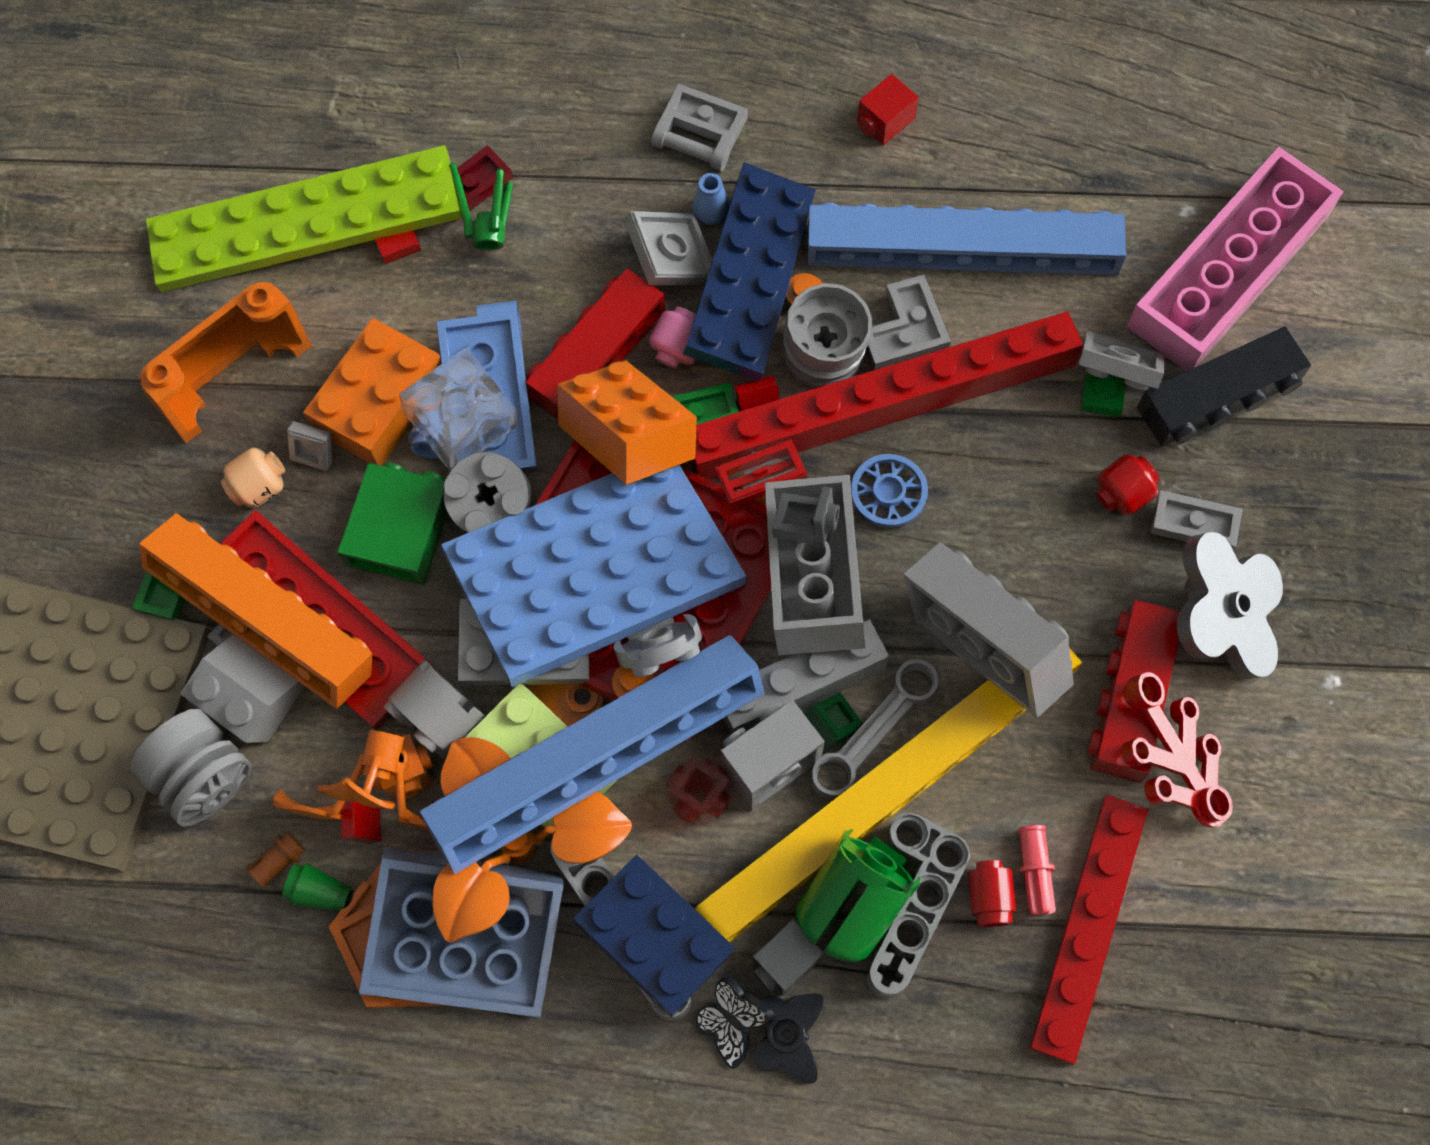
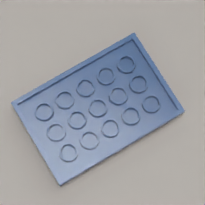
M680 465L628 485L624 484L612 473L527 508L518 515H510L441 544L443 554L470 607H472L511 688L746 585V574Z

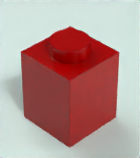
M890 74L859 100L857 123L867 136L874 137L884 146L916 118L919 96L897 77Z

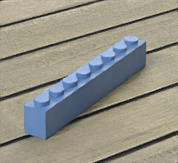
M834 203L810 205L807 266L1119 275L1126 258L1125 214H1112L1108 211H1097L1094 213H1073L1069 210L1036 212L1025 208L1015 211L993 210L988 207L968 210L955 209L949 206L934 209L916 208L911 205L899 207H877L873 204L838 206Z
M731 635L709 645L695 657L669 668L662 674L632 689L625 695L595 710L590 715L558 731L553 736L419 811L432 839L454 874L460 872L762 696L764 689L758 665Z

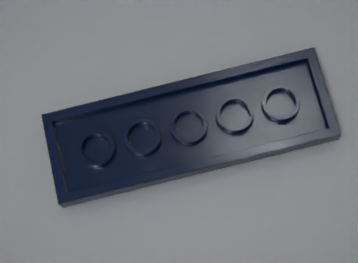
M743 163L683 351L684 355L754 381H760L764 374L815 189L748 163Z

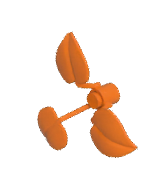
M369 730L364 753L359 755L358 763L350 778L346 777L333 785H317L316 791L337 799L335 804L315 808L308 807L290 798L282 789L274 795L272 801L273 806L283 811L323 820H341L339 812L345 802H358L372 808L394 809V802L380 800L370 795L375 778L389 780L391 772L395 773L398 821L413 828L429 832L423 818L406 808L403 778L405 763L398 762L404 737L376 730ZM362 772L363 775L367 776L363 789L356 785Z
M474 737L456 739L451 743L441 771L440 782L444 796L474 781L477 777L488 773L511 758L503 749L487 740ZM597 791L552 817L555 825L544 827L537 835H533L530 830L500 848L503 852L502 855L486 860L481 867L475 862L454 874L449 864H447L437 876L433 889V912L442 936L447 942L453 943L464 937L489 929L504 916L510 901L509 888L505 879L497 872L489 871L490 868L500 864L507 865L509 862L523 864L530 861L537 851V845H541L549 834H554L552 850L557 858L571 864L589 863L605 856L618 847L632 830L631 821L606 796Z

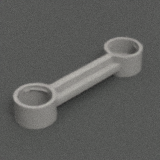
M912 659L903 663L896 673L894 689L837 753H827L815 762L811 783L814 791L821 798L833 801L854 785L855 771L911 707H920L931 701L938 687V674L930 663L921 659ZM913 670L924 673L931 682L929 692L922 696L908 694L901 684L902 675ZM828 763L842 765L848 773L849 780L847 786L836 791L822 787L817 779L819 770Z

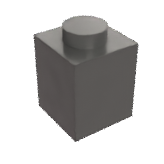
M792 920L753 956V963L758 967L753 971V974L770 993L777 988L784 995L822 960L824 952L817 945L814 946L803 934L799 925Z

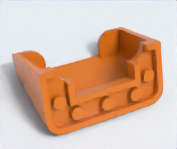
M255 283L247 287L152 359L143 368L140 375L142 391L152 406L187 444L202 432L197 423L196 414L198 409H203L206 404L196 393L199 388L257 344L269 357L275 353V350L285 349L291 351L296 358L312 347V344L291 302L271 283Z

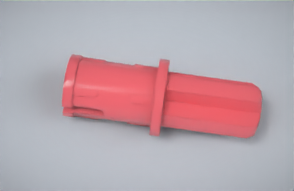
M1029 825L1020 827L1017 831L1020 838L1023 867L1019 868V873L1025 876L1029 912L1036 916L1052 914L1056 909L1051 872L1055 870V865L1049 862L1046 826Z

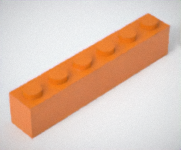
M175 513L139 543L142 568L334 708L338 709L371 676L372 652H370L368 646L362 640L356 637H349L338 629L328 616L317 614L307 607L296 593L290 590L285 591L272 582L265 571L258 567L253 568L240 559L235 550L226 544L221 545L209 537L198 523L188 522Z

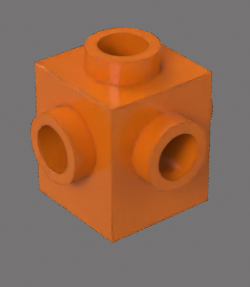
M397 733L394 735L404 737L398 762L403 761L405 763L403 778L405 799L421 793L423 788L433 785L428 769L434 767L428 749L423 744L418 745L410 733L404 736L401 733ZM391 772L389 780L375 778L373 783L375 789L383 788L392 801L397 800L395 773Z

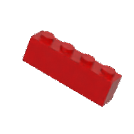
M628 268L619 278H612L605 286L602 297L595 305H589L582 311L577 325L570 333H564L557 339L552 348V353L543 363L538 362L531 368L526 381L530 400L558 419L557 384L573 379L577 375L588 374L608 367L612 363L623 362L655 326L661 314L666 311L664 293L649 285L647 281Z
M1136 599L1127 612L1120 611L1114 630V635L1120 637L1118 650H1111L1105 668V674L1111 676L1108 690H1101L1096 706V714L1102 715L1099 730L1093 729L1091 731L1086 749V754L1092 755L1091 770L1141 783L1150 774L1151 765L1146 763L1131 767L1122 757L1121 749L1126 741L1141 737L1146 739L1150 745L1156 747L1158 738L1143 711L1132 708L1127 704L1123 691L1130 678L1151 672L1158 676L1163 683L1165 696L1164 701L1159 706L1164 711L1179 644L1177 618L1180 611Z

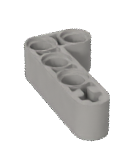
M903 813L896 817L888 831L887 844L907 859L906 863L919 869L913 880L915 882L920 877L918 888L922 886L934 888L939 895L940 901L936 906H925L917 898L916 889L891 924L867 974V983L871 992L883 999L897 997L909 984L970 858L969 846L963 838L914 813ZM902 827L912 828L919 836V843L914 846L903 845L898 840L896 831ZM947 847L955 851L959 860L958 865L955 867L943 866L937 859V850ZM903 925L913 926L920 934L919 944L915 947L904 946L897 938V929ZM886 948H889L892 953L886 952ZM894 955L903 958L894 975L900 982L893 981L887 987L881 983L883 976L877 972V969L885 971ZM905 959L911 960V963L909 964Z

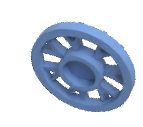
M896 454L877 455L866 460L855 472L851 484L852 502L857 512L868 522L885 528L900 527L912 522L922 512L928 496L927 481L921 469L908 458ZM890 463L891 473L880 475L878 464ZM894 463L899 464L901 466L898 469H896ZM874 466L875 471H871L869 468ZM905 467L914 474L907 482H904L898 476ZM864 473L876 480L873 487L859 481ZM917 479L919 484H914L913 482ZM857 487H859V488H861V489H863V490H862V491H857ZM906 490H921V498L911 499L905 497ZM873 494L875 502L863 506L859 497ZM901 503L910 511L904 517H900L895 509ZM879 506L889 508L887 519L875 516Z

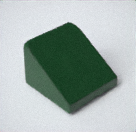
M841 692L812 705L804 713L825 741L822 754L851 737L863 724Z

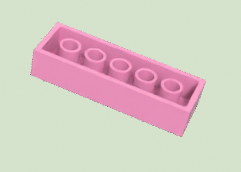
M1278 147L1136 304L1126 327L1156 350L1164 353L1167 358L1183 370L1189 371L1197 367L1324 223L1344 191Z

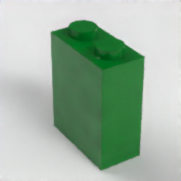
M384 462L382 466L368 463L337 552L345 566L425 585L448 515L444 501L445 479L433 472L424 471L421 475L407 472L402 466L390 462Z

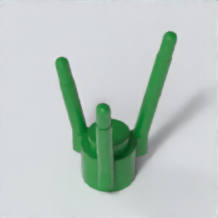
M450 163L449 167L464 223V237L472 238V246L480 250L492 251L501 249L505 242V227L513 183L509 181L505 184L502 197L504 171L497 169L492 211L477 213L476 219L472 222L457 165Z

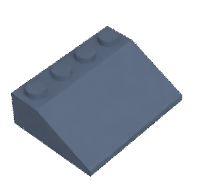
M384 847L359 994L541 1018L564 886L561 873L504 864L490 868L489 871L497 872L505 879L509 888L510 901L504 916L494 926L485 931L449 943L442 936L433 912L434 884L441 870L448 864L444 856ZM477 861L476 863L481 867L484 862Z

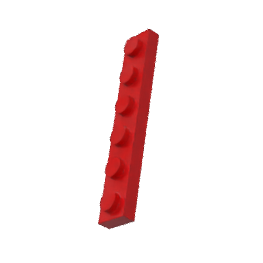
M1107 794L1102 800L1029 1050L1070 1065L1076 1064L1149 810L1145 807Z

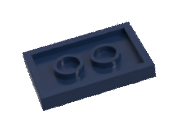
M637 854L573 918V923L671 1018L735 949L729 941Z

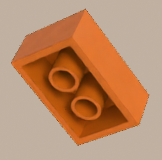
M372 317L303 413L310 426L331 432L332 443L367 463L382 466L420 414L424 400L427 397L433 396L442 383L441 357L435 351Z
M627 360L612 363L608 367L588 374H580L573 379L557 384L558 425L624 484L628 485L695 459L697 417Z

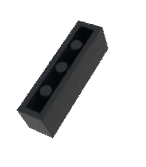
M1284 326L1160 383L1159 389L1152 387L1145 390L1137 409L1161 447L1173 441L1177 444H1182L1196 436L1199 432L1198 430L1205 426L1219 427L1228 422L1235 412L1244 408L1247 412L1253 411L1265 404L1269 399L1268 397L1278 392L1284 396L1295 391L1303 384L1302 378L1311 364L1287 327Z

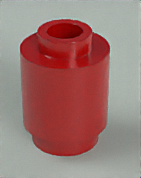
M1000 860L977 862L976 870L968 872L971 914L976 916L977 926L1001 927L1012 925V914L1017 912L1012 869L1003 868V863Z

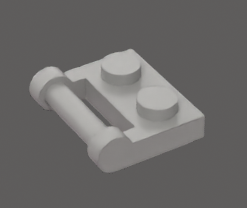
M678 83L653 132L651 145L660 149L665 147L706 161L710 163L711 168L723 171L729 154L748 118V109ZM676 126L719 143L716 148H712L672 133L671 130Z

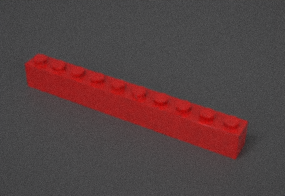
M1069 311L698 424L696 425L695 459L690 461L695 474L711 480L717 478L714 467L792 439L797 452H802L1073 368L1077 363L1083 343ZM786 454V455L781 456V457H778V458H776V459H779V458H782V457H785V456H789V455Z

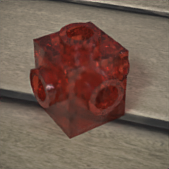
M692 755L685 767L681 764L677 767L667 783V787L670 788L668 791L669 800L674 805L672 812L692 825L697 820L706 826L712 816L720 819L732 800V797L728 795L730 779L726 777L727 772L708 759H705L703 762ZM703 790L708 794L703 803L692 797L695 791Z

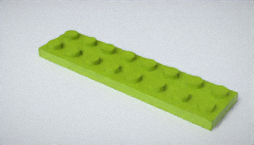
M443 145L146 218L155 285L161 292L373 241L377 238L462 219L449 167L450 158L447 148Z

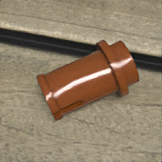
M286 832L283 836L278 834L274 838L276 842L252 864L246 867L250 875L264 888L293 861L296 863L301 861L300 855L305 852V849L290 832Z

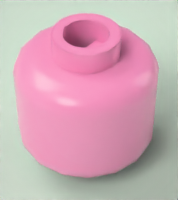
M676 306L674 311H664L661 314L649 340L650 346L658 352L655 357L657 361L673 369H677L679 363L683 365L694 364L696 359L684 355L683 351L695 313Z

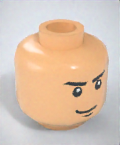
M252 447L224 466V478L221 479L224 491L237 506L240 507L244 504L249 508L255 509L282 491L284 484L281 474L285 473V468L273 452L266 455L262 450Z

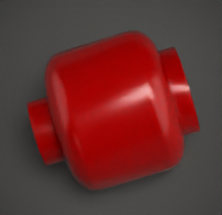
M1125 454L1099 472L1097 482L1100 490L1096 492V497L1108 512L1116 510L1123 515L1130 516L1157 496V484L1160 482V477L1145 457L1139 456L1136 458L1133 455Z

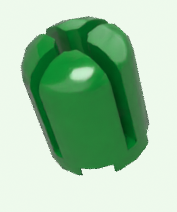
M853 829L844 831L826 862L797 904L796 922L806 938L815 946L822 935H825L861 881L868 885L824 951L825 954L837 960L855 963L871 955L907 900L920 885V877L915 882L913 881L910 874L902 867L907 859L892 846L875 836L870 843L858 838L849 837L853 832Z

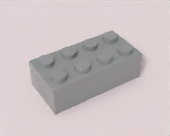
M850 474L765 482L773 623L778 656L865 648ZM823 486L832 488L833 504H838L840 507L839 519L836 530L828 531L824 546L773 538L772 526L782 493L819 498Z
M940 542L903 574L915 622L1036 718L1074 685L1068 642L1069 636L1064 628L1057 622L1052 620L1048 622L1038 615L1033 606L1023 597L1015 598L1003 588L1000 581L992 574L986 573L984 575L972 565L969 558L961 551L956 550L953 552Z

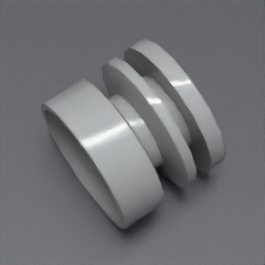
M819 284L809 287L799 294L788 311L786 327L784 328L781 341V357L786 370L798 382L811 388H818L855 376L872 334V316L867 304L856 292L837 284Z
M190 709L175 715L161 724L143 741L130 762V771L149 792L154 795L160 794L159 804L167 811H170V816L179 825L185 827L195 825L207 819L235 797L248 780L252 772V763L241 752L238 753V748L230 740L223 741V732L201 709Z

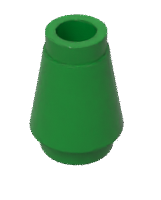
M294 863L286 879L282 897L291 900V905L341 911V909L346 908L352 887L345 885L343 882L309 863H306L304 866Z

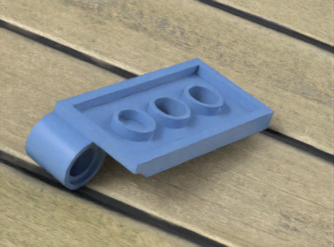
M517 300L477 305V316L437 321L454 466L470 455L489 452L497 453L510 459L523 472L538 470L526 386L522 329ZM485 386H492L498 390L497 399L489 405H483L476 401L478 390ZM492 424L500 426L503 429V435L498 442L488 444L481 440V432L486 426Z

